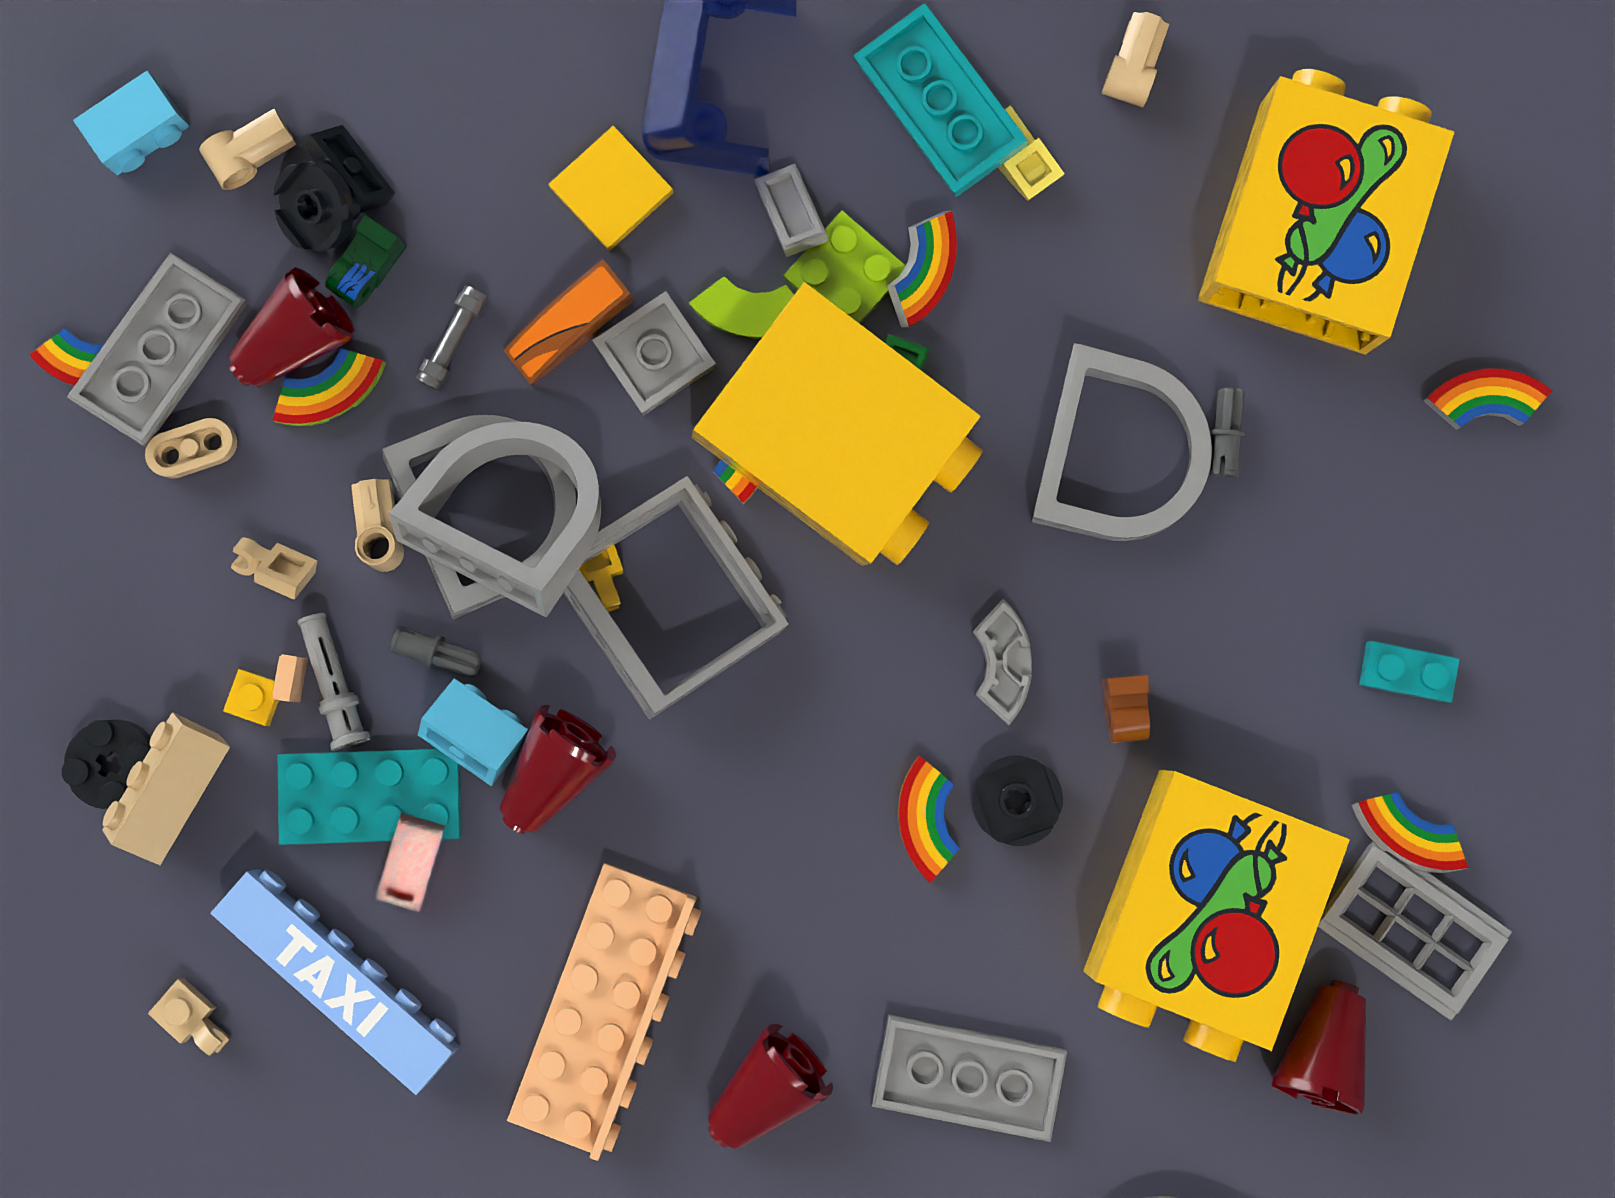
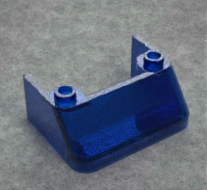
M797 0L664 1L642 129L643 143L651 156L664 161L764 176L770 173L769 149L726 142L728 125L723 111L713 104L695 101L709 17L733 19L741 15L746 9L796 17Z

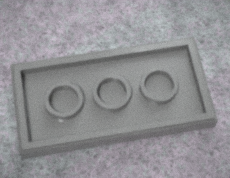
M170 252L67 398L146 448L149 441L160 430L248 305L247 301Z
M889 1014L872 1098V1107L1051 1142L1067 1051L1062 1048Z

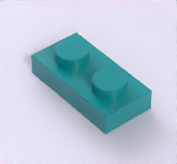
M1368 641L1366 642L1359 686L1443 703H1452L1460 659Z

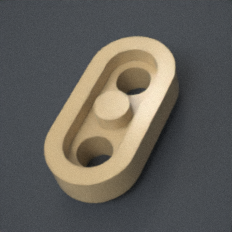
M206 418L154 436L146 447L145 459L148 467L154 473L170 479L180 478L228 461L236 451L237 436L234 430L223 421L215 418ZM219 435L222 441L220 447L216 450H211L209 447L210 439L213 436ZM173 449H177L179 452L178 460L174 464H169L167 461L168 453Z

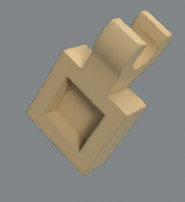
M242 538L233 548V552L239 555L231 565L235 572L246 576L254 574L255 583L294 600L316 573L318 560L279 543L270 551L249 538Z
M185 978L177 979L148 1013L180 1044L187 1042L192 1036L196 1045L209 1056L214 1052L219 1053L231 1039L208 1018L217 1007Z

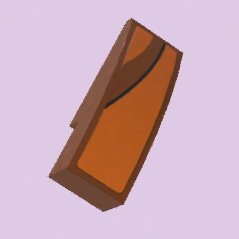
M602 259L540 312L503 351L529 384L533 386L601 332L600 327L634 302L632 295L604 259Z

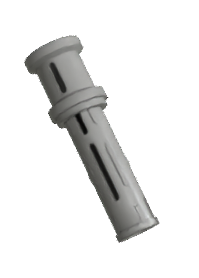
M317 613L303 617L297 623L301 628L323 699L319 702L320 707L318 709L320 715L326 716L333 738V741L330 743L331 750L337 751L364 743L371 738L368 731H363L356 705L359 704L358 697L354 695V692L348 691L339 657L326 621V614Z

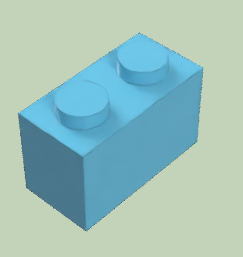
M145 71L73 120L102 164L117 176L122 172H131L140 167L147 155L159 147L165 148L174 144L180 139L181 132L190 127L163 86L148 71Z
M454 678L421 718L418 736L492 786L522 748L528 729L523 726L521 719L508 710L501 711L489 703L485 695L478 688L470 684L463 685Z

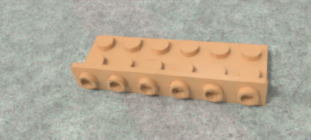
M604 863L508 1116V1122L590 1152L589 1158L596 1161L599 1160L603 1149L612 1152L621 1129V1125L613 1122L619 1106L628 1109L638 1082L630 1080L635 1064L644 1065L654 1039L646 1037L652 1019L660 1022L670 996L663 994L662 991L668 976L676 979L686 955V953L678 951L684 933L693 936L702 910L694 908L698 897L609 863Z

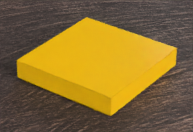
M614 126L606 131L548 184L550 189L609 252L674 193L671 186Z

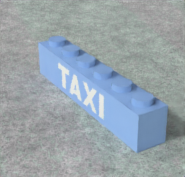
M260 869L247 871L210 914L409 1090L417 1095L460 1047L453 1040L456 1037L454 1031L440 1019L435 1018L431 1021L419 1010L422 1004L409 991L403 988L397 991L385 980L388 974L379 964L369 958L363 961L351 950L354 944L346 935L337 929H332L330 932L317 920L320 914L312 905L303 899H299L296 902L284 891L286 884L279 876L268 869H265L263 872Z

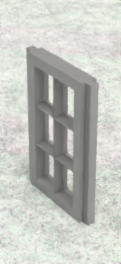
M1373 841L1367 846L1325 907L1318 928L1450 1021L1453 1020L1456 1014H1459L1508 942V937L1512 933L1511 930L1430 873L1409 867L1408 863L1398 859L1388 851L1384 852ZM1375 867H1378L1406 887L1393 908L1362 887ZM1357 894L1387 915L1374 935H1371L1343 915ZM1414 894L1445 915L1432 935L1401 915V912ZM1395 921L1426 942L1413 963L1381 942ZM1453 921L1483 941V944L1470 963L1440 942ZM1434 949L1464 969V972L1451 990L1421 970Z

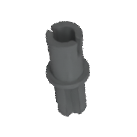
M1222 388L1218 391L1215 429L1210 430V435L1214 436L1211 476L1225 477V475H1228L1229 478L1239 477L1238 467L1241 438H1246V432L1242 431L1244 390Z
M400 625L391 640L390 651L392 653L425 663L426 667L431 670L437 666L473 678L481 666L482 658L478 653L445 642V637L441 635L435 638Z

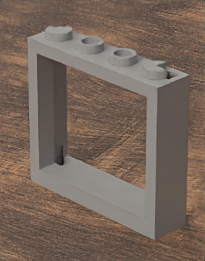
M688 476L600 530L581 566L678 505L762 627L761 629L663 693L579 569L563 592L649 720L780 634L789 625L785 619L787 615L780 607L782 603L780 599L774 594L769 596L760 583L762 575L757 565L751 558H743L734 545L737 543V539L731 527L724 520L720 522L717 520L709 508L712 506L707 492L702 493L698 485H693Z

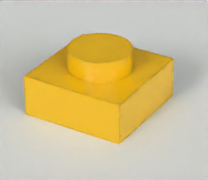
M238 669L223 711L263 726H270L279 700L273 699L274 697L272 696L275 680L244 669Z

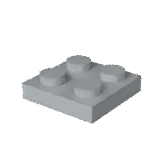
M667 291L592 340L643 416L717 367Z

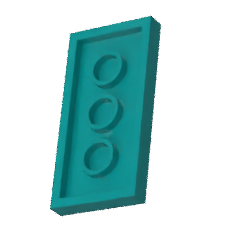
M925 3L853 55L856 64L955 198L1028 146L1026 137Z
M438 749L277 754L279 845L462 838L461 765Z

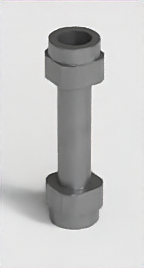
M464 286L454 302L458 309L431 360L424 358L418 369L419 373L415 378L417 381L436 391H440L442 385H445L450 375V372L446 369L473 317L480 319L485 309V304L489 299L485 294L470 286Z

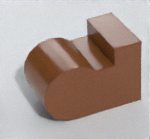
M1148 675L1102 679L1104 709L1110 742L1121 743L1148 740L1150 735L1147 693H1149Z

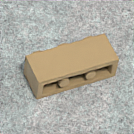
M174 712L171 713L167 722L163 721L156 727L150 739L151 749L143 762L138 761L132 767L127 777L126 785L128 787L119 802L114 801L109 806L103 818L104 828L102 830L111 845L157 865L162 864L230 748L220 734Z

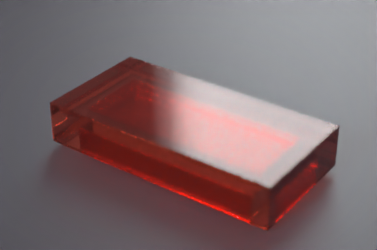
M401 813L376 895L377 900L420 911L445 825Z

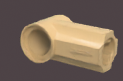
M1149 12L1133 13L1128 23L1119 55H1115L1101 94L1141 108L1144 107L1157 73V69L1154 67L1169 24L1163 21L1160 16Z
M272 109L235 132L225 130L212 135L201 144L199 150L222 189L232 190L249 182L256 175L258 167L297 144L277 111Z
M389 479L359 481L351 485L357 528V538L355 540L356 554L365 564L377 571L388 572L394 570L401 564L404 558V547L402 543L396 541L389 517V512L395 507L392 481ZM388 539L389 550L387 554L382 558L372 559L370 554L372 545L377 540Z

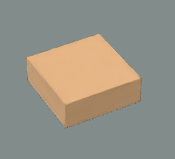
M284 654L279 656L272 694L273 699L288 702L301 701L308 658Z

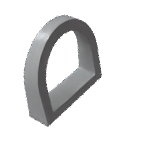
M1074 343L1032 523L1111 541H1131L1147 538L1160 533L1176 523L1188 512L1200 496L1208 478L1212 458L1211 435L1208 423L1193 394L1176 377L1153 364ZM1085 376L1146 390L1168 404L1181 421L1189 446L1188 469L1184 481L1175 496L1157 510L1136 517H1115L1057 501L1058 488Z
M497 415L463 417L383 448V460L400 499L416 481L411 470L412 467L435 458L448 444L472 430L490 424L517 420ZM528 455L544 472L550 484L554 500V517L547 538L536 552L521 562L529 567H536L571 520L576 508V493L574 483L560 467L543 458ZM425 555L452 619H456L505 597L478 582L463 586L455 570Z
M501 422L472 430L448 444L430 462L401 500L389 512V517L396 541L547 617L594 544L600 526L601 499L595 468L586 452L573 439L556 429L537 423ZM510 455H530L543 458L560 467L570 477L577 489V505L571 520L536 567H529L435 519L457 485L473 470L491 460Z

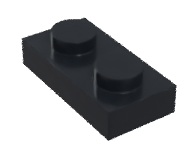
M343 125L309 135L303 146L314 160L324 159L339 172L347 183L351 195L355 196L358 200L360 213L390 202L395 192Z

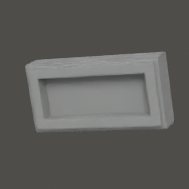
M796 164L754 179L757 191L786 257L828 241L824 227Z

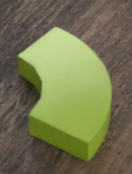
M722 277L690 301L689 305L699 317L717 330L732 336L762 339L794 294L787 285L771 292L752 293L737 288L726 277Z

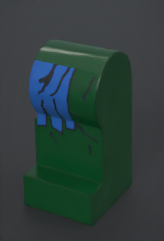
M367 215L363 216L355 228L357 231L356 236L342 257L333 265L325 281V287L354 308L362 306L367 301L374 289L379 287L407 247L396 235Z

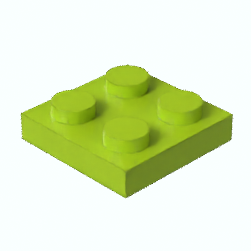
M841 211L824 229L828 241L807 249L783 275V278L796 291L804 282L861 324L889 293L887 285L900 276L906 265L844 211Z

